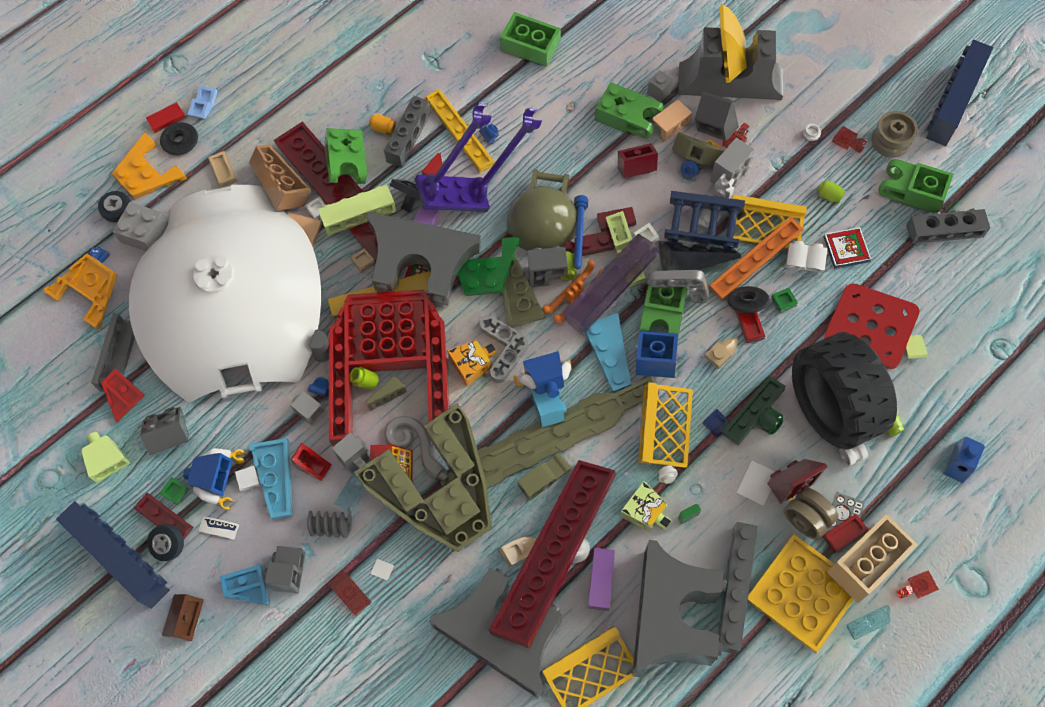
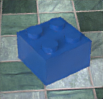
M639 331L636 375L675 378L678 334Z

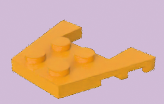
M146 132L112 172L114 178L133 199L155 192V189L159 187L171 186L170 184L175 181L187 179L186 175L176 165L160 175L148 163L143 155L156 147V144Z
M85 254L69 268L66 274L62 277H57V281L50 287H45L43 291L59 301L67 288L71 286L93 302L83 320L93 327L100 329L118 274L91 255Z

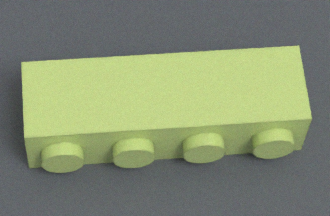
M388 185L378 186L373 190L361 192L356 196L344 198L339 202L331 205L328 204L318 209L328 236L368 222L369 212L388 215L397 211Z

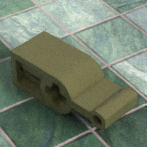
M558 453L546 463L540 464L517 481V485L526 498L531 501L552 486L557 479L568 473L571 467Z

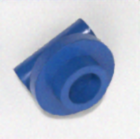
M492 123L484 125L479 130L489 145L494 143V140L499 136L498 128Z
M685 160L681 165V173L686 178H693L702 170L691 160Z
M93 247L88 253L101 263L110 255L100 247L97 249Z
M322 377L316 378L314 383L309 385L308 392L327 397L329 394V381Z

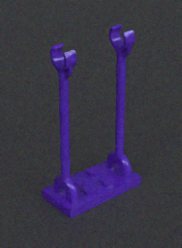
M477 103L473 108L471 124L436 175H417L415 177L423 209L488 212L490 205L487 199V185L525 134L532 133L541 126L542 120L532 119L533 114L538 109L527 108L525 110L522 127L484 178L444 176L476 129H481L491 121V115H482L484 108L488 104Z

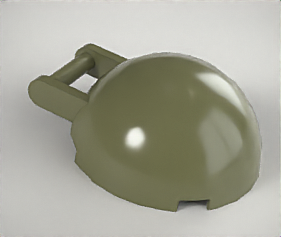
M537 169L533 170L530 188L514 200L507 216L508 233L512 237H519L520 248L528 251L534 248L562 247L565 242L572 241L576 236L577 211L571 199L566 195L569 174H564L563 176L538 172ZM537 179L563 183L562 189L560 191L549 186L536 187Z

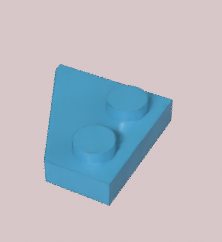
M257 565L219 576L223 597L269 605L270 602L266 584L263 580L262 566Z

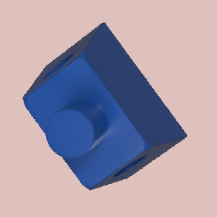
M964 437L957 441L944 475L963 483L975 471L985 445L969 437Z

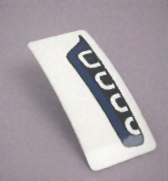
M204 516L198 531L234 540L239 524Z

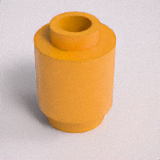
M376 113L370 117L369 126H371L373 131L392 135L396 127V121Z

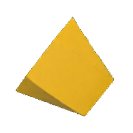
M722 4L720 5L721 39L724 51L726 83H730L747 68L746 42L743 29L736 16L728 7Z

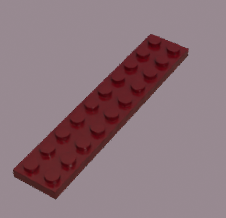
M303 121L274 139L276 146L326 205L334 204L344 198H350L363 192L348 174L339 176L338 183H329L325 147ZM368 222L349 228L348 231L376 262L378 242L375 235L371 232Z
M578 460L489 628L491 635L530 648L616 476L615 470Z

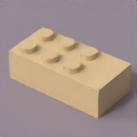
M886 514L827 573L859 603L918 544Z

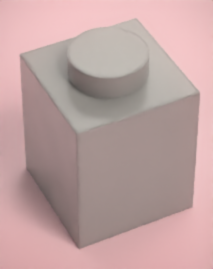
M659 70L649 80L647 94L662 102L671 93L673 79Z
M304 391L297 395L290 405L293 411L310 425L324 412L321 404Z

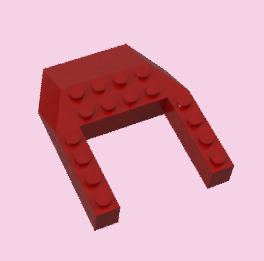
M424 289L350 294L345 299L344 306L340 309L334 325L329 330V441L333 447L350 432L353 434L352 382L350 381V372L354 368L362 367L372 372L427 368L429 422L449 409L445 324Z

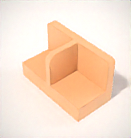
M676 100L654 116L652 121L661 129L660 138L665 142L691 122L692 112L682 102Z

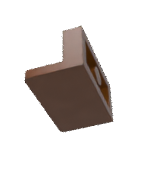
M175 594L162 636L192 641L204 599L187 594Z

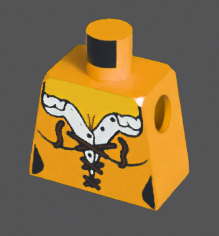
M477 340L448 350L450 361L467 387L491 368L489 357L497 353L491 343L482 348Z

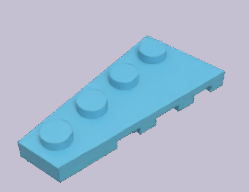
M618 313L583 325V330L612 393L631 386Z
M285 438L248 444L259 474L258 478L264 491L270 517L273 520L293 517L289 440Z

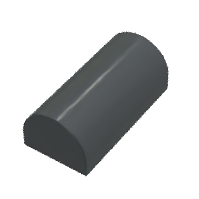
M316 329L309 347L316 361L326 362L329 360V340L323 331Z

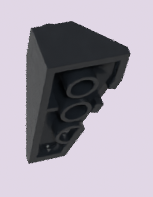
M659 241L658 244L661 267L665 271L700 270L741 258V254L735 249L714 246L707 249L698 244L688 247L682 245V242Z

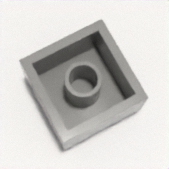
M736 138L715 161L710 182L715 184L724 173L728 181L734 179V183L731 186L736 188L742 176L745 177L751 169L749 165L754 159L752 157L754 149Z
M129 202L112 232L121 243L147 251L162 236L168 221L162 212Z

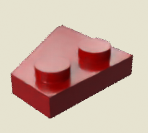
M116 368L101 382L116 422H119L145 396Z

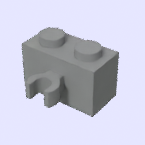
M351 432L332 448L338 460L350 474L364 466L365 462L369 460L367 455L369 450L366 448V444L359 436L354 437Z

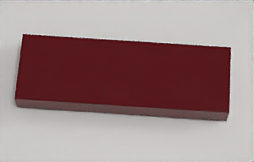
M146 493L134 507L136 511L156 526L162 524L176 526L181 531L184 539L194 528L149 493Z

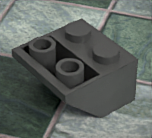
M705 91L702 93L695 115L697 130L727 141L739 127L734 102Z
M171 407L161 414H151L145 417L142 422L140 436L149 455L188 442L189 433L181 407Z

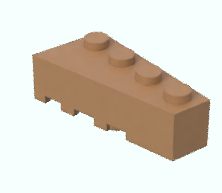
M270 144L256 146L249 164L276 211L304 207L312 191L309 186Z

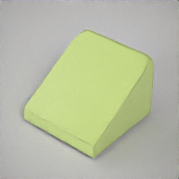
M921 335L910 336L904 351L908 359L928 356Z

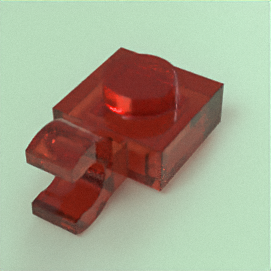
M743 123L738 131H735L727 141L723 140L722 146L728 148L736 138L746 143V135L749 132L748 128L750 126Z
M844 126L841 127L832 142L846 150L851 147L859 153L864 150V145L867 143L866 140L857 138V133Z
M928 570L909 578L910 585L896 592L900 599L914 593L919 599L939 589Z

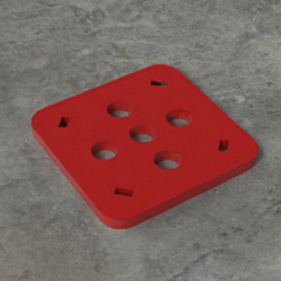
M852 283L845 287L824 339L838 332H848L860 339L868 338L871 342L868 345L880 357L886 369H895L901 361L920 310L912 302ZM859 294L858 297L853 298V295ZM881 307L883 312L877 314L873 311V308ZM904 309H905L906 313L908 314V315H906V316L903 314V310H904ZM851 315L856 316L858 321L852 323L848 320V317ZM874 322L877 328L869 329L866 324ZM893 329L896 334L889 336L885 333V330Z

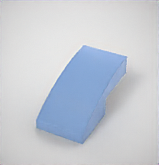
M200 85L196 99H192L187 115L205 119L214 104L218 91L215 88Z

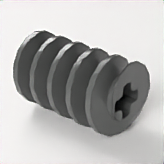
M309 510L307 529L310 536H315L316 534L319 537L324 535L331 537L334 535V537L339 538L342 535L343 538H347L349 536L352 526L351 513H349L348 518H345L344 512H341L340 517L337 518L336 512H333L332 517H329L328 511H325L324 516L321 517L320 511H317L316 516H313V512Z

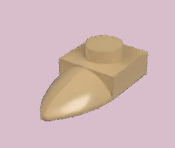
M729 338L720 343L717 342L704 357L719 370L735 353L738 339Z
M521 537L499 549L509 568L527 558L537 539L536 537Z

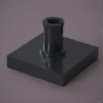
M406 179L391 180V187L406 194L400 208L411 212L415 200L421 201L416 184Z

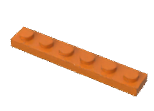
M790 217L711 283L709 289L722 301L803 233L804 229Z

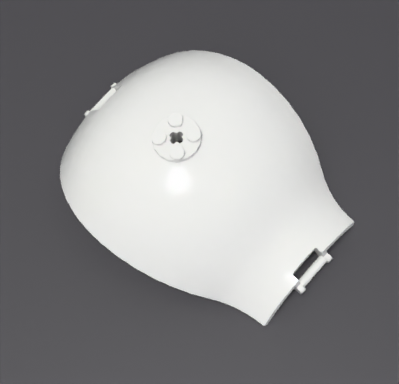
M234 184L231 187L208 191L205 189L175 203L170 208V218L165 232L141 257L134 271L129 293L130 322L135 339L145 360L157 376L173 392L191 403L217 390H220L222 398H228V395L254 390L256 392L262 391L260 382L297 383L300 381L310 359L312 351L309 345L315 330H318L321 285L315 253L302 227L283 210L276 211L263 186ZM248 365L253 383L227 388L220 370Z

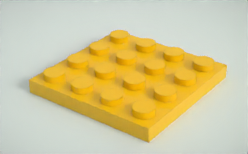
M793 534L748 595L747 602L816 654L854 599L827 573L834 563Z

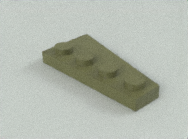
M515 256L514 261L511 262L510 272L503 289L508 325L511 328L546 318Z

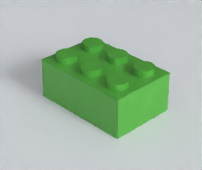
M514 12L500 36L501 51L547 67L560 43L561 28Z

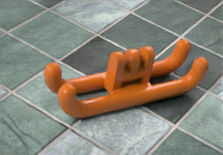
M593 260L588 261L584 271L549 306H543L544 314H550L564 300L570 303L560 315L556 314L553 319L556 324L565 321L604 280L606 271L600 269L595 280L583 290V281L594 269L595 263Z

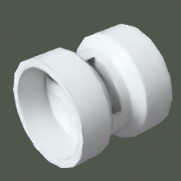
M864 444L848 450L839 449L841 459L847 466H852L856 463V460L862 461L868 457Z

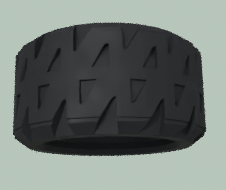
M838 332L799 350L794 356L792 383L796 398L810 425L825 441L838 449L848 450L888 432L894 426L897 417V398L893 382L880 357L863 340L848 332Z

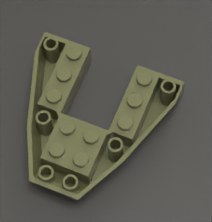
M457 403L422 426L455 476L446 484L422 499L390 449L356 470L354 474L368 492L416 529L459 552L492 529L486 480L469 419Z

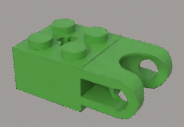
M610 82L595 108V121L624 133L630 132L642 138H649L653 132V126L644 118H653L664 110V106L657 100Z
M326 128L324 145L329 183H338L339 176L348 174L354 177L356 184H365L367 167L362 130Z
M893 159L887 165V174L896 180H883L878 191L883 197L932 213L940 212L954 174L921 163L915 165L899 159Z
M648 285L639 331L651 332L654 327L663 326L668 330V333H675L679 336L688 288L652 287Z

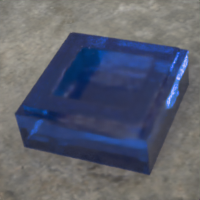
M716 409L702 424L717 437L730 421Z

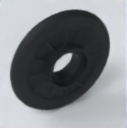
M184 122L169 125L160 136L162 149L171 155L186 154L198 142L197 130L191 124ZM183 136L181 141H175L176 137Z
M753 286L739 287L732 291L727 298L728 305L733 310L741 313L759 312L767 307L770 300L769 295L764 290Z

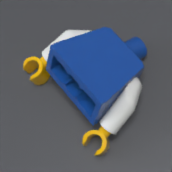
M559 351L523 361L524 372H521L518 376L514 375L513 378L516 386L525 385L530 389H534L539 395L547 393L549 398H555L560 393L558 389L564 387V380L568 378L572 370L571 360L561 362Z
M213 448L202 456L195 457L191 468H185L183 477L188 480L187 484L193 487V492L201 500L214 505L217 503L221 504L224 510L229 511L231 509L225 507L224 503L226 501L233 502V500L229 497H224L223 499L219 497L224 495L233 459L235 463L242 464L244 459L236 457L238 455L244 456L245 453L241 449H237L233 453L231 450Z

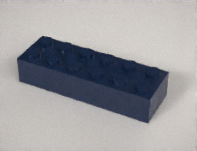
M974 39L970 46L966 45L962 53L964 57L960 56L956 64L957 69H954L950 77L952 82H948L938 107L933 113L932 121L929 122L926 131H929L926 139L947 146L961 121L994 47Z
M74 501L56 520L138 602L152 609L170 591L165 586L168 582L161 575L154 572V568L148 562L143 561L140 558V554L132 547L130 548L126 544L127 542L119 534L117 535L113 531L114 529L107 522L103 521L95 510L88 507L85 503L80 505Z

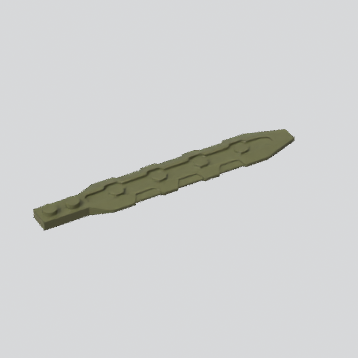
M649 376L616 393H595L580 400L578 404L566 409L567 412L564 413L565 421L545 427H542L539 422L524 430L520 429L510 434L508 438L489 447L485 446L477 450L487 489L502 482L504 478L516 472L539 464V461L559 451L563 452L594 434L598 435L614 427L625 411L643 403L644 385L648 382L654 383ZM451 471L447 474L449 478L446 482L440 481L442 486L455 477Z

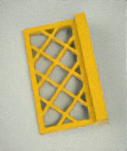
M733 195L732 199L745 200L743 210L745 216L740 220L736 218V225L743 232L739 236L734 235V238L739 239V242L758 245L763 241L761 240L762 238L765 239L768 234L775 231L790 217L794 220H799V225L803 228L807 210L806 206ZM759 213L764 219L756 224L751 215ZM773 216L779 217L782 221L775 227L769 220ZM748 218L753 226L745 230L740 223ZM766 221L771 230L764 234L758 226ZM756 229L761 236L753 239L748 233ZM802 233L795 238L796 241H801Z
M650 382L644 385L638 463L687 468L693 389L656 385V383ZM658 390L665 391L670 398L662 403L658 398ZM679 393L687 394V402L683 405L675 398ZM671 399L679 408L672 414L664 406ZM660 408L669 416L662 423L656 417V412ZM680 410L686 416L685 422L681 425L673 417ZM669 419L677 426L672 433H669L663 426ZM659 427L667 435L661 442L655 437V431ZM678 430L684 435V441L680 444L672 437ZM668 438L676 446L670 453L661 445ZM657 447L665 454V457L661 460L653 459V451ZM677 449L683 455L682 463L675 462L670 456Z
M612 626L541 670L561 707H567L565 704L567 694L579 697L576 707H586L634 677L632 672L627 675L619 673L622 660L630 662L633 667L634 659L620 637L616 626ZM618 641L621 647L619 657L608 654L610 644ZM606 647L605 653L600 652V650ZM596 653L604 655L601 668L590 665L592 655ZM607 656L619 659L616 672L604 669ZM588 658L587 664L581 663ZM578 664L586 666L583 679L572 677L573 667ZM589 667L601 670L598 683L586 680ZM570 670L569 675L563 674L566 671ZM604 671L615 674L614 682L610 686L601 684ZM618 675L623 676V678L617 681ZM558 676L567 677L565 691L556 689L552 680ZM571 679L582 682L579 695L568 692ZM585 683L597 686L596 693L591 698L582 696ZM600 687H604V688H605L604 690H602V691L599 692ZM559 692L564 693L563 699L560 696ZM582 698L587 699L586 701L581 703Z

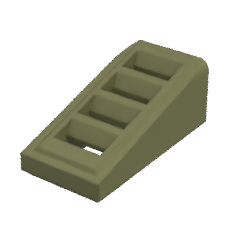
M393 376L366 400L368 408L373 410L407 392L405 385L396 376Z

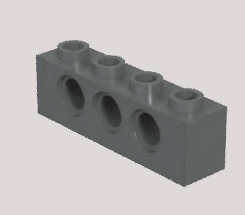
M413 95L384 149L387 163L403 168L431 114L429 100Z
M975 208L967 211L953 210L947 213L915 214L911 216L906 225L911 244L981 238L990 230L985 209L977 210Z

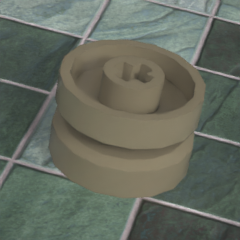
M891 111L884 114L878 121L872 134L871 141L874 149L881 155L890 158L906 154L917 135L918 127L916 121L905 112Z
M803 487L795 496L796 500H791L783 509L784 514L790 523L802 534L813 540H819L827 531L826 527L832 526L838 519V513L830 501L822 494L809 487Z

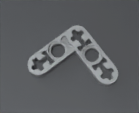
M652 271L648 274V285L652 287H687L693 302L706 303L708 301L709 290L702 271Z
M488 315L480 320L481 332L506 346L490 369L491 379L496 383H502L508 378L528 349V339L522 333ZM489 322H491L492 327L488 326L487 328H485L484 323L488 324ZM506 330L509 332V336L501 338L498 335L499 332ZM516 341H523V345H519L516 352ZM511 354L515 359L513 362L508 363L504 360V357ZM503 365L502 375L496 376L495 371L499 372Z

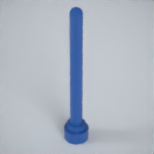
M578 195L574 198V205L577 210L574 268L576 270L581 268L584 211L588 208L589 202L588 197L584 195Z

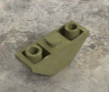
M678 132L672 150L684 158L714 167L715 161L725 151L722 148Z

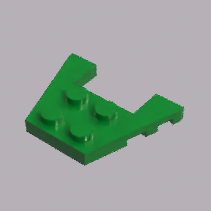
M519 237L502 238L501 257L469 259L464 263L458 275L466 296L503 292L510 272L511 262L514 261L516 248L520 244Z

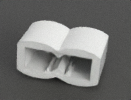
M793 241V243L788 245L785 268L822 273L825 270L827 248H824L822 244L813 243L812 246L804 245L802 241Z

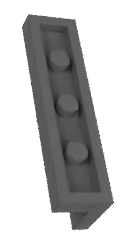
M117 313L112 315L91 382L101 392H105L101 382L115 368L124 375L135 340L131 322L123 320Z

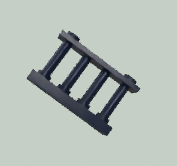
M671 191L670 204H673L675 207L671 230L665 229L664 238H668L672 242L682 240L723 246L725 249L738 248L739 239L734 238L737 214L743 213L745 200ZM684 206L693 208L689 232L678 231L681 210ZM702 208L710 209L711 211L708 235L697 233L699 214ZM720 211H727L729 213L726 237L715 236L718 213Z

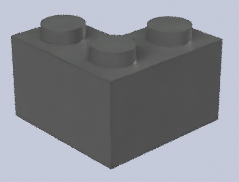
M553 246L546 249L534 248L528 250V271L531 287L549 286V277L568 275L565 247Z
M277 546L276 552L272 555V562H269L268 568L264 570L263 580L265 584L274 591L299 593L306 552L302 548Z

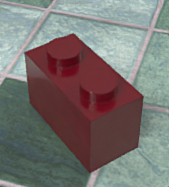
M652 143L618 151L617 168L623 178L657 171L658 152Z

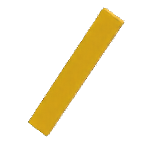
M438 89L425 96V99L429 100L431 109L458 143L468 126L441 90ZM473 134L462 150L479 173H482L491 168L495 161Z
M430 271L399 279V285L395 291L422 289L425 292L428 291ZM374 286L329 298L328 302L332 317H338V313L344 306V301L348 295L377 293Z

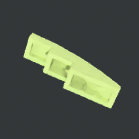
M621 211L607 216L606 220L628 286L632 287L647 282L624 212Z

